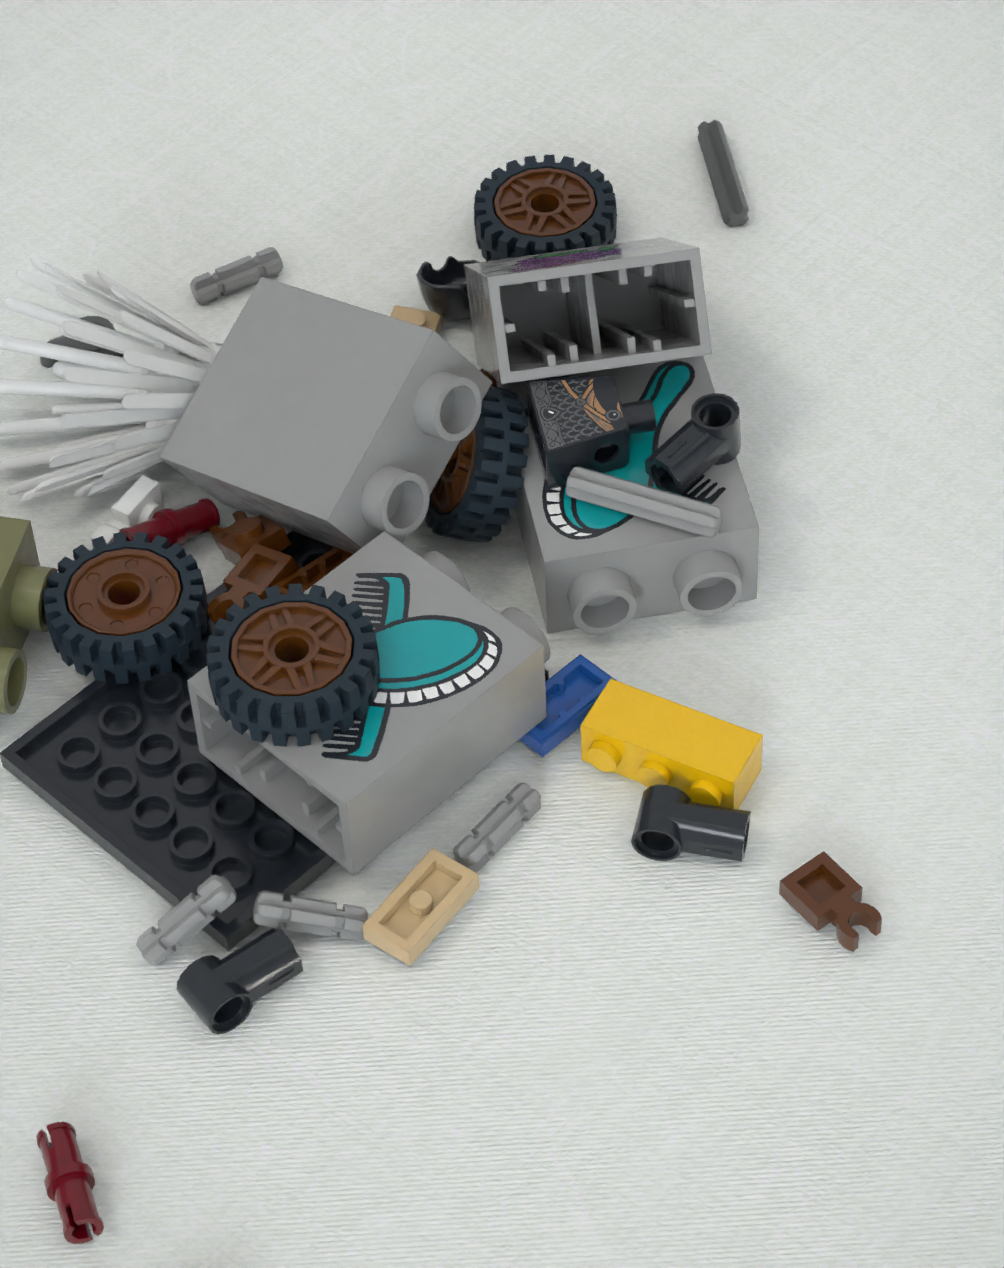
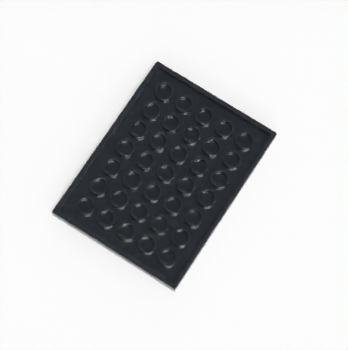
M291 531L287 534L291 545L281 552L292 556L301 569L335 547ZM224 583L207 595L208 605L217 596L228 592ZM209 617L207 618L208 627L206 634H201L202 643L196 651L189 649V659L180 665L171 659L172 671L161 675L156 668L150 669L151 679L142 682L139 681L137 673L130 674L129 683L117 684L114 673L110 674L107 682L93 681L1 751L0 758L2 766L172 906L175 907L191 892L194 895H198V886L211 875L227 878L237 894L235 902L222 913L217 910L214 911L215 918L202 930L226 950L230 951L260 926L253 921V907L259 892L281 893L284 895L283 900L289 901L290 895L296 896L337 861L199 752L187 680L207 666V643L209 635L214 636V623ZM545 669V681H547L549 679V673Z

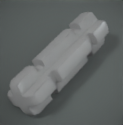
M269 247L256 252L254 258L249 255L215 269L213 275L207 272L193 278L190 283L191 292L197 303L204 305L216 300L220 293L226 296L258 283V279L261 276L268 279L279 274L283 268V263L277 250L274 247Z
M526 783L517 784L505 796L508 802L500 801L471 830L474 836L466 835L454 847L453 860L477 873L490 860L487 854L495 855L524 826L521 820L528 821L541 808V795L536 789H532Z
M211 875L198 886V895H194L191 892L158 920L159 928L156 929L154 926H151L140 935L136 945L141 951L143 958L149 963H162L176 951V943L180 946L184 945L215 918L214 911L217 910L222 913L234 903L237 894L227 878Z
M261 891L256 897L253 907V921L257 925L277 928L278 923H284L285 930L331 937L333 931L338 932V938L359 941L363 938L362 925L368 919L367 910L363 907L343 904V909H337V903L293 895H290L288 901L283 900V894L269 891Z

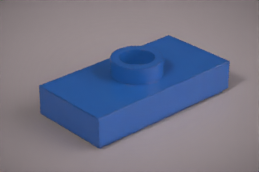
M578 655L545 681L547 717L519 740L544 757L581 727L580 725L610 678L615 679L583 655Z

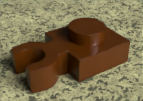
M236 511L232 514L235 523L224 528H220L217 525L210 527V532L225 559L235 565L238 564L255 543L279 552L291 545L284 528L262 515L248 518L245 512Z
M255 543L223 580L228 592L217 596L210 602L207 607V614L214 625L219 618L227 620L226 610L233 604H237L245 610L244 597L254 592L261 600L266 599L265 588L272 587L300 569L292 556Z
M824 851L780 880L779 895L817 931L829 923L833 924L836 927L837 940L845 949L852 952L858 949L859 934L852 926H865L875 936L881 933L882 917L879 911L873 906L861 902L863 887Z

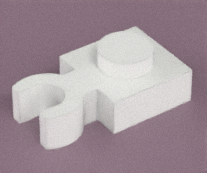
M142 475L111 507L113 519L108 524L100 525L91 536V542L92 539L103 536L107 544L114 543L113 533L120 532L119 530L122 528H129L152 519L154 513L164 509L160 483Z

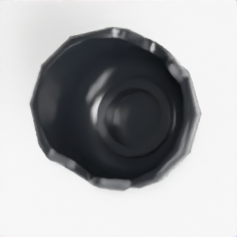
M449 256L444 266L438 270H434L429 262L425 261L422 263L416 276L421 295L428 309L441 315L446 320L470 317L464 265L479 263V261H458L453 256Z

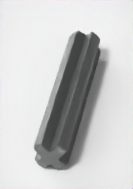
M713 120L710 123L703 121L698 126L699 134L697 138L723 222L729 227L736 224L744 225L749 219L747 215L749 208L723 125L717 120Z

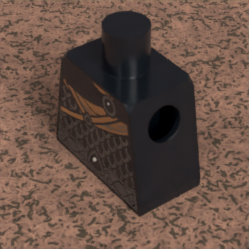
M609 376L545 378L526 381L528 420L548 489L566 485L570 472L577 466L601 473L625 467L630 462L629 435L656 431V417L651 399L622 404L615 381Z

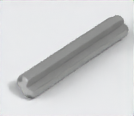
M574 467L566 482V494L570 498L704 537H715L722 524V509L719 506L584 467Z

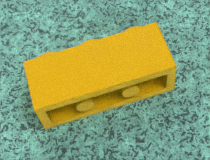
M611 678L580 725L582 761L592 764L601 771L614 772L638 781L647 788L654 785L676 787L684 791L691 798V802L739 809L762 769V734Z

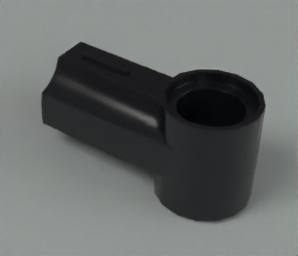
M719 393L704 395L695 401L691 409V419L645 460L646 473L652 478L658 489L674 494H682L711 466L729 463L737 457L741 449L740 409L737 402L732 397Z
M669 785L650 786L643 792L631 843L640 855L655 861L673 860L681 852L742 862L748 842L751 811L691 802V798L684 791Z
M272 928L221 960L214 955L204 956L195 960L180 975L177 981V991L212 1033L224 1034L235 1029L248 1017L253 1008V1002L303 972L302 960L289 937L281 929L276 930Z

